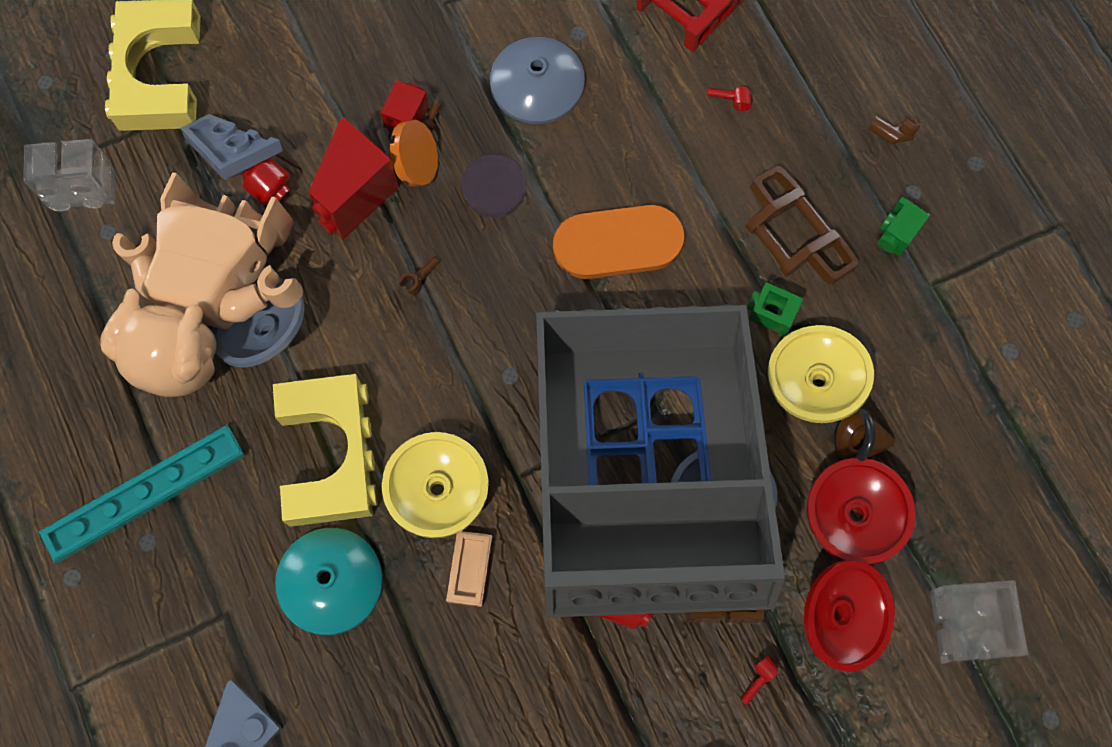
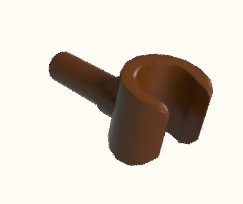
M434 256L415 274L412 272L402 274L399 278V285L403 287L409 280H415V284L408 290V293L411 295L418 294L422 289L421 281L440 261Z

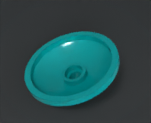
M322 528L303 535L287 549L276 573V595L285 615L301 629L318 635H337L357 627L372 613L381 595L383 573L375 551L362 537L345 529ZM323 572H330L331 579L327 584H320L319 577Z

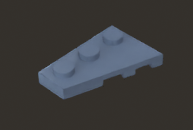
M210 114L180 128L184 138L223 180L238 176L244 170L283 151L278 139L270 137L268 140L260 138L259 132L251 129L247 132L238 130L235 123Z

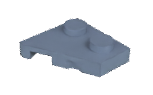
M230 680L226 684L205 747H266L283 728L234 680Z

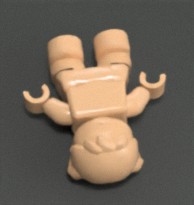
M172 172L160 198L161 212L157 214V241L147 233L141 236V244L136 248L122 233H117L114 236L112 242L113 249L131 266L136 290L132 288L127 290L123 302L108 320L100 338L103 354L115 362L119 373L132 386L162 397H178L194 393L203 387L213 376L215 367L212 359L216 352L217 342L215 335L207 326L227 330L231 328L233 323L245 322L266 308L267 301H270L278 308H288L295 305L303 296V288L296 279H285L281 286L275 288L281 281L279 275L270 265L265 268L267 255L272 251L273 247L282 246L285 243L294 224L292 217L276 197H271L263 216L257 213L247 201L242 200L233 217L236 207L228 196L223 195L218 207L213 206L200 199L177 173ZM257 279H258V281H257L258 287L256 286V284H252V283L255 282ZM139 293L151 300L155 305L140 308Z

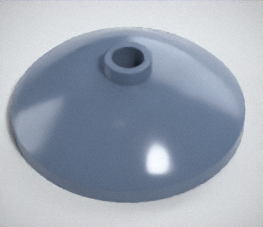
M528 37L508 45L495 59L490 73L491 91L497 105L508 116L528 124H546L563 118L576 107L584 91V70L578 56L565 44L547 37ZM541 67L542 70L534 71L532 68Z
M280 278L281 281L276 285L275 288L281 286L285 279ZM303 297L295 305L288 308H278L270 301H267L266 308L245 322L233 323L231 328L227 330L212 327V333L215 335L217 342L215 353L225 363L235 367L256 366L276 357L287 348L299 331L304 317Z

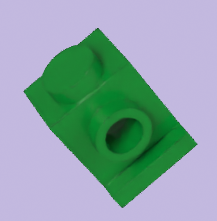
M901 197L893 211L880 226L884 233L878 240V245L884 251L894 253L900 257L930 214L904 197Z
M766 282L761 293L754 290L748 303L747 309L752 311L749 320L779 333L778 336L784 338L791 328L803 298ZM771 308L776 312V314L765 309Z

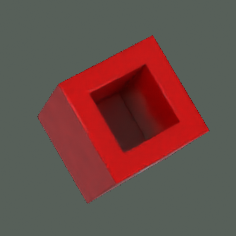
M396 81L380 112L384 128L393 131L401 122L420 121L421 118H424L429 109L427 93L414 83L405 84Z

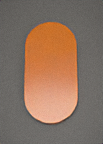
M656 205L577 214L566 219L557 228L553 239V254L557 264L562 269L564 268L570 275L580 279L659 270L669 266L680 253L684 243V230L680 220L674 213Z

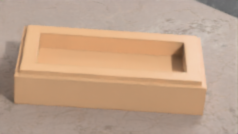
M465 531L457 533L447 592V603L483 606L492 535Z

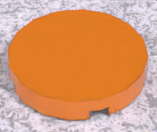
M418 120L401 122L394 128L392 136L395 135L394 143L390 144L389 153L393 168L401 181L409 183L408 186L427 185L435 177L438 168L436 142L431 131L424 123Z

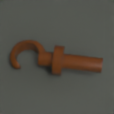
M437 102L433 103L426 119L421 118L420 120L430 130H434L436 126L433 121L441 107V104Z

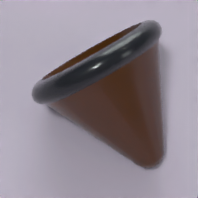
M860 408L851 416L839 420L835 428L834 445L841 461L850 458L864 461L891 448L895 443L894 438L863 408Z

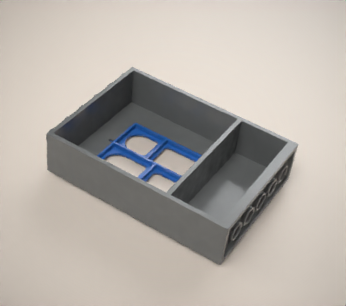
M725 304L711 307L687 306L681 308L653 307L651 309L619 308L616 310L585 309L582 311L561 312L551 310L548 312H536L546 617L775 609L785 580L747 306ZM677 389L682 391L691 399L694 422L688 425L658 426L653 424L650 412L651 399L661 390ZM614 390L621 391L633 399L636 406L638 439L636 441L601 443L595 439L593 407L598 396ZM690 438L695 440L697 443L701 481L657 483L653 443L659 439ZM609 456L638 457L641 464L642 484L598 485L597 459Z

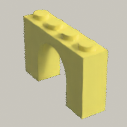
M193 0L116 1L115 14L111 15V28L114 36L113 42L109 44L112 67L111 71L107 72L110 98L105 101V112L108 119L112 120L119 131L180 129L196 121L197 99L188 84L149 85L139 82L135 78L136 67L140 59L151 49L162 45L199 44L201 16Z
M356 374L273 384L275 418L282 426L319 421L329 422L342 428L346 433L348 441L346 458L333 475L320 481L280 486L282 521L289 527L373 516L372 506L378 505L376 485H370L369 472L375 470L373 452L372 450L367 451L366 438H371L372 436L369 417H364L363 405L369 402L366 384H361Z

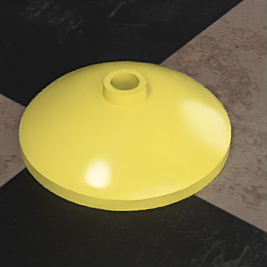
M815 325L793 331L778 343L769 361L768 381L773 396L787 412L805 421L831 423L851 416L863 406L873 386L874 368L868 351L854 336L832 326ZM819 379L825 385L818 387L813 384V381Z
M442 432L421 434L403 443L388 460L382 478V495L390 515L405 530L426 538L448 537L459 533L471 525L481 513L486 503L489 489L486 466L476 449L462 438ZM436 484L444 486V491L440 495H434L431 492L432 487Z

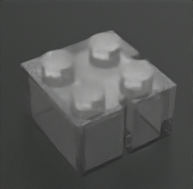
M93 139L62 141L61 170H57V144L55 142L24 145L23 182L49 209L67 211L71 207L83 206L95 209L101 208L106 204H115V168L106 156H103V152Z
M1015 580L947 585L930 591L935 623H942L943 629L936 631L941 664L1007 659L1028 655Z

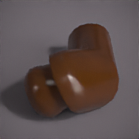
M876 116L868 130L887 142L895 144L914 139L917 136L920 124L915 118L907 117L903 123L892 125L881 117Z

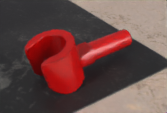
M738 87L734 91L708 88L707 96L733 100V107L737 111H748L751 108V94L746 87Z
M766 656L753 666L760 677L754 680L740 700L745 705L749 704L765 683L777 675L778 668L769 656Z

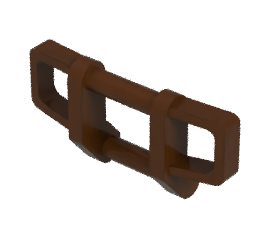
M775 166L753 180L750 189L764 209L748 221L745 227L751 234L755 233L781 265L780 270L785 277L793 274L806 262L814 268L827 284H834L853 272L859 265L857 257L844 241L841 234L836 229L832 230L807 200V193L781 166ZM771 179L777 180L788 192L775 201L762 185ZM796 206L820 235V238L806 245L791 257L766 225L773 218ZM832 246L846 264L845 267L838 271H833L819 256V254Z

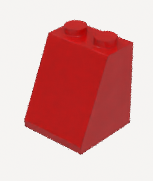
M343 117L338 122L310 187L309 194L314 203L311 208L319 217L317 221L328 234L332 235L335 232L344 240L388 199L399 186L391 159Z

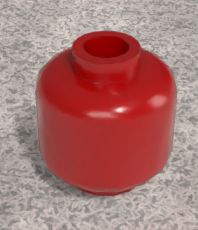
M272 157L241 173L243 177L242 187L263 205H268L271 197H276L281 203L291 191L288 187L291 175Z

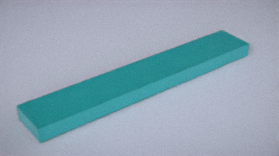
M225 425L39 531V534L53 562L60 563L246 455L231 428Z

